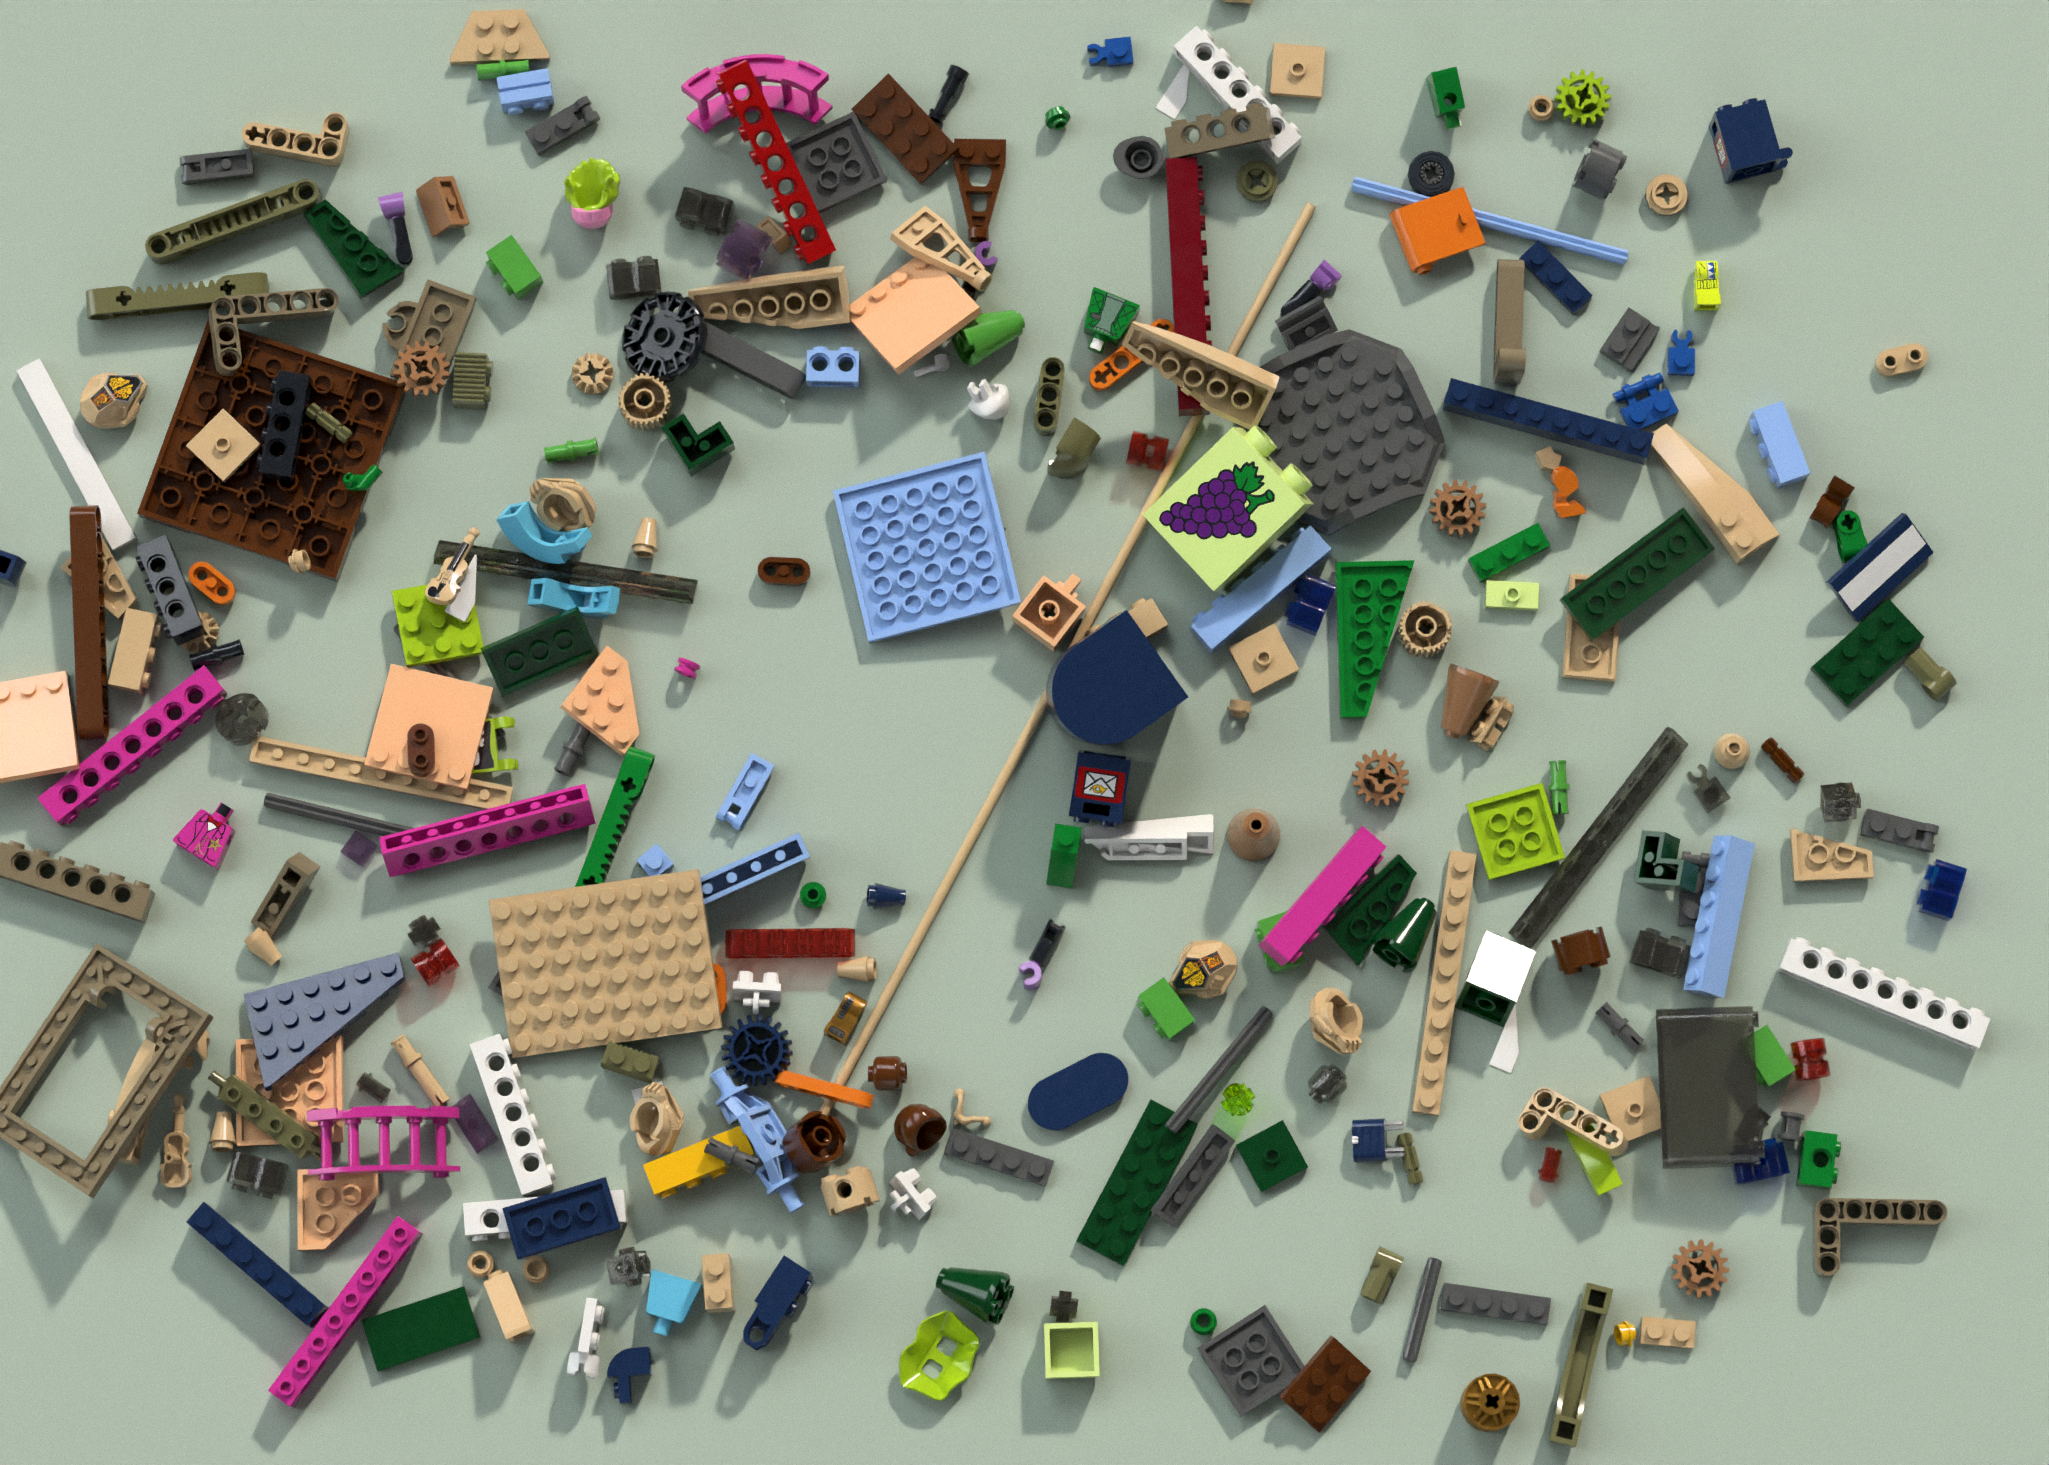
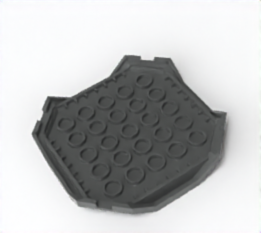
M1349 329L1327 334L1283 353L1260 367L1279 376L1276 390L1258 424V427L1277 446L1269 457L1282 471L1292 463L1313 485L1305 493L1313 505L1294 523L1297 522L1308 527L1312 526L1315 531L1331 536L1361 518L1403 500L1425 495L1445 441L1436 414L1419 377L1401 348ZM1235 423L1237 427L1243 428L1246 432L1249 431V429Z

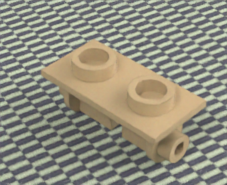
M1494 696V698L1490 699L1485 705V713L1482 718L1472 727L1471 736L1468 741L1480 743L1479 747L1485 751L1493 748L1502 733L1495 728V725L1498 724L1505 728L1514 713V705L1507 702L1506 697Z

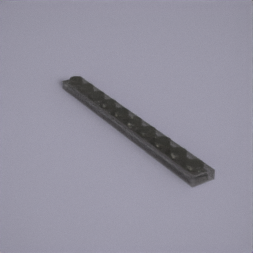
M439 540L434 554V564L443 565L445 559L456 554L461 543ZM473 545L464 559L469 566L474 555H477L476 571L523 579L549 578L562 583L583 587L614 586L620 588V593L626 595L643 596L678 603L693 604L698 580L579 561L567 560L566 563L562 564L546 563L525 553Z
M1666 727L1508 932L1519 944L1532 949L1689 745L1673 728Z

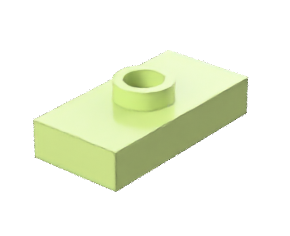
M1486 581L1485 608L1538 610L1539 583Z

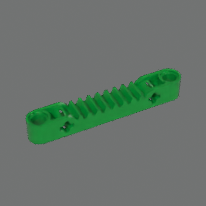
M632 746L628 748L575 887L586 886V882L591 883L592 880H595L596 884L604 883L602 877H607L608 874L603 868L611 867V863L607 858L615 857L614 851L611 848H618L619 846L615 838H622L623 836L618 828H626V823L622 819L630 818V814L626 809H633L634 805L632 802L639 799L643 793L654 764V754ZM632 782L635 789H630L626 793L623 785H628Z

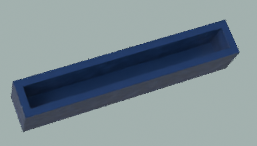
M203 1202L186 1221L308 1327L312 1328L329 1308L206 1202Z

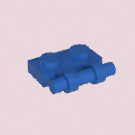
M1660 372L1652 376L1648 374L1642 377L1641 381L1633 385L1626 384L1621 387V390L1612 394L1616 403L1625 399L1628 405L1619 411L1626 426L1642 430L1678 414L1679 410L1668 388L1660 392L1656 389L1655 385L1664 382ZM1646 390L1649 397L1637 402L1634 395Z

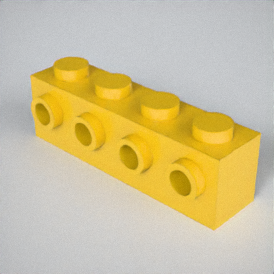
M741 1126L713 1136L715 1140L731 1147L735 1145L739 1147L740 1151L755 1157L749 1139L743 1133ZM710 1138L648 1162L643 1167L654 1195L665 1199L677 1194L676 1189L686 1185L687 1189L700 1185L702 1178L710 1175L712 1179L720 1177L727 1173V1168L734 1165L727 1166L725 1161L704 1153L706 1144H709L708 1140Z

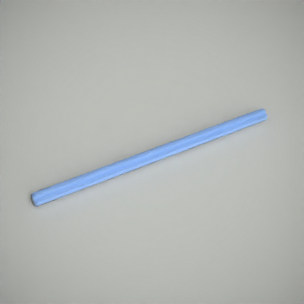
M1359 177L1353 179L1351 187L1353 192L1404 206L1430 198L1426 195ZM1472 208L1478 225L1481 227L1539 241L1540 243L1624 265L1627 261L1628 251L1625 249Z

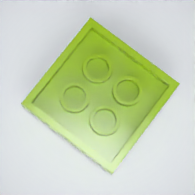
M427 585L391 591L407 668L483 655L481 648L484 645L475 604L466 621H462L445 612L448 605L435 604L427 599L425 594Z
M1543 783L1466 804L1488 881L1565 859Z

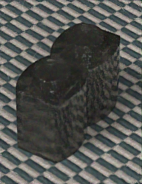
M684 187L675 218L683 228L694 230V227L703 228L706 234L718 237L719 234L726 235L735 204L731 199Z
M641 256L634 262H627L626 259H614L611 261V264L606 265L610 300L649 297L662 292L658 259H653L652 256Z
M1645 928V931L1640 930L1637 933L1629 963L1680 979L1683 975L1691 946L1686 944L1685 939L1677 936H1671L1670 939L1660 936V931L1652 928Z
M234 1151L226 1182L232 1184V1190L247 1193L248 1189L258 1191L257 1196L272 1200L273 1195L281 1196L289 1165Z

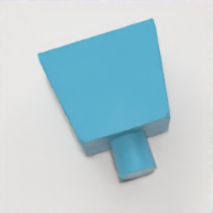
M652 1269L646 1313L657 1317L653 1333L668 1337L672 1322L684 1325L702 1289V1284Z

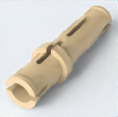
M405 1034L397 1037L396 1041L393 1040L390 1044L404 1061L403 1066L405 1069L409 1068L434 1105L442 1106L444 1102H448L450 1097L447 1096L421 1058L423 1056L421 1053L415 1051Z

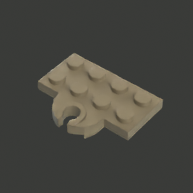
M427 279L418 303L411 301L398 302L397 305L387 312V316L392 319L397 317L403 319L404 325L401 329L394 330L388 323H383L382 329L385 340L391 348L406 353L405 345L407 344L414 348L415 341H418L420 346H424L425 342L429 341V348L433 349V347L438 345V354L446 353V358L443 362H449L451 366L477 298ZM416 354L414 356L419 357L424 356L425 354ZM434 361L432 367L439 374V366ZM404 365V373L408 379L411 373ZM392 366L389 375L390 377L399 380L400 377H393V371L397 370L398 368ZM425 366L422 368L417 367V373L426 372ZM419 383L418 385H428L429 383ZM437 386L439 395L442 387Z

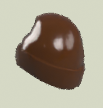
M910 1104L897 1115L894 1122V1134L897 1141L906 1146L907 1154L915 1157L919 1153L930 1150L938 1143L946 1131L947 1122L938 1111L927 1105Z

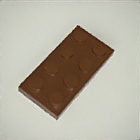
M889 73L851 109L921 185L959 150Z

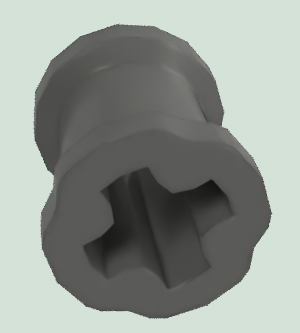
M1781 1111L1780 1116L1783 1117L1778 1139L1800 1142L1801 1120H1804L1805 1115Z

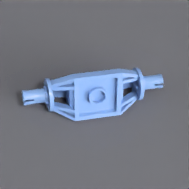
M725 1066L711 1073V1078L722 1094L715 1102L716 1107L720 1106L729 1125L740 1122L743 1133L748 1136L754 1146L755 1154L764 1164L756 1173L768 1189L766 1191L767 1195L779 1193L789 1213H793L803 1207L805 1204L793 1187L794 1181L800 1178V1176L796 1173V1167L789 1160L782 1144V1139L787 1131L771 1104L746 1091L748 1090L747 1084L740 1087L735 1086ZM782 1162H783L784 1178L782 1177V1172H781V1167H780V1163H782Z

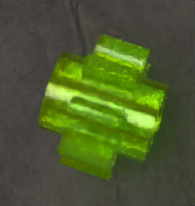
M1238 1083L1231 1084L1222 1093L1225 1099L1221 1101V1104L1225 1111L1230 1112L1231 1116L1235 1114L1237 1116L1246 1115L1254 1106L1251 1100L1255 1098V1095L1251 1088H1247L1244 1083L1241 1085Z

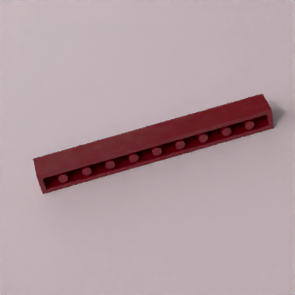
M1197 157L1166 158L1174 333L1212 346V340H1207L1206 331H1211L1210 315H1205V306H1210L1209 290H1204V281H1208V265H1203L1202 256H1207L1206 240H1201V231H1206L1205 215H1200L1199 207L1204 206V190H1199L1198 181H1203L1202 165L1197 166ZM1177 385L1179 416L1210 415V411L1203 408L1194 397L1186 395L1180 390L1181 387Z

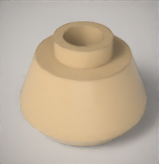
M1729 733L1721 736L1715 743L1714 756L1721 766L1728 769H1737L1743 766L1749 759L1750 747L1745 738L1735 733Z

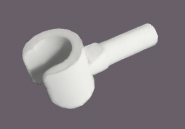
M947 354L935 355V364L914 371L915 376L918 377L931 371H947L950 366L949 357Z

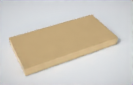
M1570 573L1568 592L1591 575ZM1567 611L1562 678L1615 682L1620 621L1593 641H1590Z

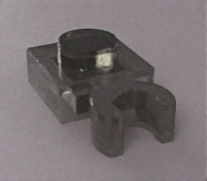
M1700 764L1697 768L1701 772V777H1694L1690 771L1686 774V777L1690 783L1696 784L1699 787L1693 793L1709 814L1731 797L1716 776L1711 780L1707 778V769L1703 764Z

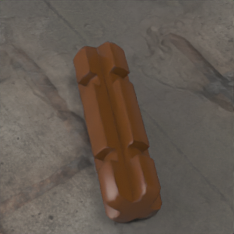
M1772 737L1768 738L1761 745L1764 752L1771 755L1770 758L1782 772L1788 774L1787 777L1792 783L1798 782L1804 776V772L1799 766L1796 767L1794 765L1795 762L1782 748H1778V743Z

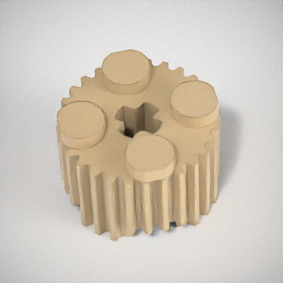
M640 373V376L635 374V378H630V382H625L626 386H622L623 391H620V395H618V404L623 419L632 428L637 430L641 428L642 431L645 429L650 431V428L655 430L656 426L661 427L668 421V415H671L670 410L672 409L669 389L664 385L663 381L659 382V378L654 379V376H649L648 373L643 376V373ZM644 398H648L649 402H651L647 406L639 405L643 403Z
M1425 600L1422 603L1418 601L1416 605L1413 603L1411 608H1407L1406 612L1403 613L1398 626V635H1400L1399 641H1402L1401 645H1405L1404 649L1414 657L1419 656V658L1422 655L1425 658L1428 655L1433 657L1434 653L1437 655L1439 651H1443V648L1446 647L1451 637L1452 623H1450L1451 618H1448L1449 613H1445V609L1441 610L1440 605L1436 607V603L1431 605L1429 601L1428 603ZM1425 624L1426 628H1431L1428 634L1420 632L1421 625Z

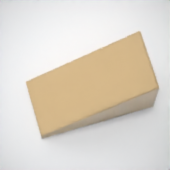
M769 216L756 226L780 255L793 245L787 233Z

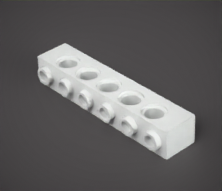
M1198 26L1194 27L1174 45L1173 54L1226 110L1236 108L1237 112L1246 111V106L1261 103L1262 107L1270 108L1273 126L1278 127L1281 133L1275 135V139L1257 143L1276 164H1279L1300 145L1302 138L1300 130L1294 123L1291 122L1289 124L1282 117L1284 114L1276 104L1271 105L1265 99L1266 94L1258 85L1253 86L1247 80L1249 77L1241 67L1236 68L1230 62L1231 57L1223 48L1218 49L1213 44L1214 39L1205 29L1201 31ZM1200 52H1207L1211 58L1207 61H1202L1197 55ZM1223 70L1227 72L1228 77L1226 79H1218L1215 73ZM1235 89H1242L1246 95L1242 98H1237L1232 92ZM1246 118L1242 119L1239 123L1245 131L1250 127V123Z
M497 1034L470 1044L522 1196L526 1197L554 1187L552 1180L557 1179L552 1163L546 1164L544 1155L548 1151L543 1138L539 1140L537 1138L535 1130L539 1128L535 1114L529 1115L526 1105L530 1104V1099L526 1089H520L518 1079L522 1077L517 1063H511L509 1054H512L513 1051L508 1038L503 1040L501 1034ZM495 1058H502L504 1060V1066L499 1071H493L490 1068V1063ZM503 1083H510L513 1086V1091L508 1096H501L499 1094V1087ZM512 1108L521 1109L522 1115L517 1121L508 1120L507 1115ZM521 1133H528L530 1135L529 1144L523 1147L518 1146L516 1143L517 1136ZM529 1158H537L539 1160V1167L533 1172L525 1169V1163Z
M624 1189L611 1190L610 1192L622 1229V1224H628L626 1194ZM537 1197L463 1203L465 1236L472 1237L473 1242L487 1241L490 1235H499V1239H511L502 1208ZM489 1214H497L499 1216V1223L496 1227L489 1228L486 1226L485 1219Z

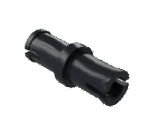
M240 639L220 646L216 644L211 645L212 648L189 654L195 671L203 665L206 667L217 663L218 666L222 664V661L245 654Z

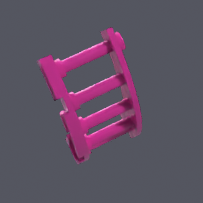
M752 54L726 59L719 66L711 69L707 67L681 85L682 92L697 102L698 108L686 117L687 121L705 134L721 122L732 117L727 108V104L730 101L726 93L707 101L720 93L715 82L719 79L716 73L743 60L748 61L770 110L791 113L816 125L833 109V106L819 98L817 93L829 81V75L820 68L805 61L799 60V62L788 60L782 55ZM762 82L780 83L781 86H762ZM747 88L734 90L735 97L737 99L745 98ZM751 108L747 112H753L757 110L755 108Z
M362 1106L352 1107L349 1110H338V1108L307 1111V1121L318 1122V1127H321V1168L309 1169L308 1175L319 1176L320 1181L335 1180V1175L365 1173H433V1178L450 1177L449 1173L460 1172V1166L447 1165L446 1124H448V1119L459 1118V1107ZM392 1119H406V1123L409 1124L410 1165H390L389 1124L392 1123ZM361 1120H376V1124H379V1165L359 1166V1125ZM422 1120H432V1124L435 1125L436 1165H421L420 1123H423ZM345 1121V1125H348L349 1166L332 1167V1127H334V1122Z

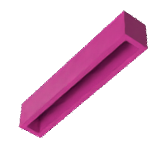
M1364 826L1359 828L1258 946L1279 965L1283 966L1289 961L1293 964L1303 953L1300 950L1303 944L1306 942L1309 945L1317 937L1319 932L1316 929L1320 924L1326 925L1334 917L1335 913L1332 910L1338 904L1343 906L1351 897L1349 890L1354 885L1358 888L1368 877L1365 874L1370 866L1374 869L1382 861L1384 856L1381 853L1386 846Z

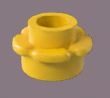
M1627 1321L1614 1326V1337L1617 1344L1630 1347L1632 1346V1341L1636 1340L1635 1328L1632 1324L1629 1325Z

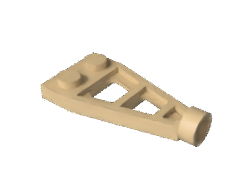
M926 206L891 233L890 240L907 253L969 282L979 292L984 291L992 281L993 275L985 270V267L947 222ZM934 234H938L947 243V247L940 252H935L926 248L923 243ZM956 251L966 262L958 266L949 262L946 258Z

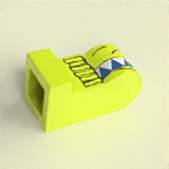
M1695 261L1693 281L1694 311L1718 310L1721 305L1717 261Z

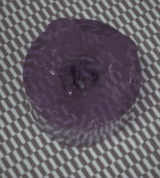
M738 219L732 226L736 231L731 235L727 234L717 255L718 262L716 265L742 279L749 280L753 273L756 274L759 271L763 262L759 258L763 250L767 251L773 238L767 232Z

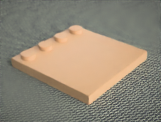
M917 257L911 259L850 304V322L898 375L982 314L980 307L946 271Z
M391 664L364 763L365 767L468 791L494 688ZM420 723L431 727L435 738V769L426 777L415 776L410 771L408 765L407 734L412 726ZM418 733L416 735L417 739H423L425 737L424 733ZM424 758L417 760L419 765H423L426 762Z
M67 671L0 682V783L79 769L70 683Z
M343 1036L332 1037L320 1047L319 1052L304 1064L299 1065L292 1074L282 1078L270 1091H266L264 1088L254 1039H237L236 1076L318 1135V1144H321V1127H318V1122L307 1121V1111L329 1108L344 1110ZM236 1111V1139L238 1147L281 1145ZM344 1121L334 1122V1127H332V1143H344Z

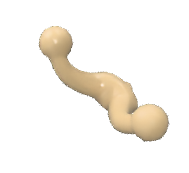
M958 1088L954 1091V1096L958 1098L957 1106L953 1113L956 1118L953 1122L955 1126H958L960 1123L963 1126H967L975 1122H981L983 1126L991 1124V1119L988 1116L965 1117L962 1114L964 1090Z

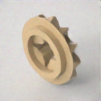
M1670 174L1655 177L1649 183L1646 190L1649 208H1652L1657 214L1670 216L1679 212L1687 201L1688 194L1685 184L1678 177ZM1665 185L1668 193L1674 195L1670 197L1668 205L1664 198L1658 196L1663 193Z
M587 353L579 357L574 366H572V380L580 391L586 394H598L610 386L613 380V368L609 360L599 353ZM589 364H592L595 370L600 371V373L596 374V383H593L590 376H585V373L589 372Z
M198 611L207 636L202 635L193 641L181 644L190 652L197 653L210 649L211 645H214L218 639V624L207 612Z

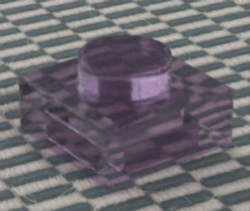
M355 830L340 852L363 868L378 846Z

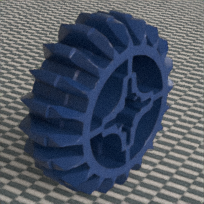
M761 1014L757 1015V1022L754 1023L751 1015H748V1024L746 1025L743 1024L741 1019H738L737 1024L740 1027L738 1030L733 1026L729 1027L730 1032L734 1034L733 1037L729 1035H724L723 1037L730 1045H721L722 1051L729 1052V1054L721 1057L722 1061L731 1060V1063L725 1067L726 1070L731 1071L735 1068L736 1070L732 1077L737 1079L742 1074L741 1083L744 1085L747 1083L748 1078H752L751 1083L753 1087L757 1086V1079L760 1078L763 1086H766L767 1080L765 1077L768 1076L774 1082L776 1079L774 1072H783L784 1070L780 1067L781 1064L785 1066H790L791 1064L789 1060L784 1059V1056L793 1055L792 1050L785 1049V1047L792 1045V1040L783 1041V1038L789 1034L788 1031L783 1030L778 1033L782 1024L777 1022L772 1027V1017H768L766 1023H762ZM764 1030L773 1036L769 1039L757 1040L750 1031ZM743 1035L747 1042V1049L741 1053V1056L736 1058L735 1047ZM750 1040L757 1047H764V1050H761L764 1062L756 1054H750V1051H753ZM778 1043L779 1054L771 1066L766 1058V1054L773 1048V1045ZM750 1061L759 1062L764 1070L758 1072L749 1071L741 1065Z

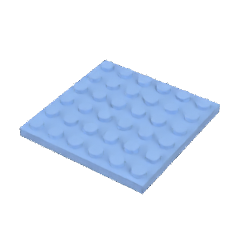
M985 452L833 491L869 643L1022 603Z

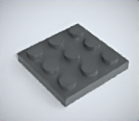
M854 111L786 142L819 214L887 182V178Z
M1266 1305L1197 1348L1240 1417L1284 1390L1304 1367V1364Z

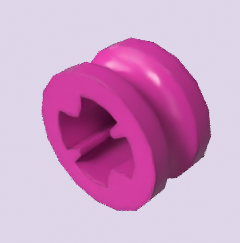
M679 657V665L674 668V671L688 678L696 679L695 671L700 669V665Z

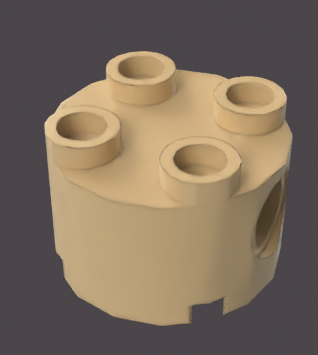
M857 1166L846 1170L847 1175L845 1176L833 1174L821 1179L822 1185L820 1187L830 1217L839 1216L838 1212L840 1211L847 1214L871 1206L874 1202H880L871 1170H868L867 1167ZM851 1185L852 1193L848 1197L847 1188Z

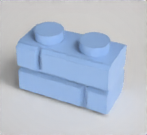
M548 68L497 77L503 113L508 112L509 115H517L523 113L524 109L534 107V110L539 111L548 109L550 104H554Z

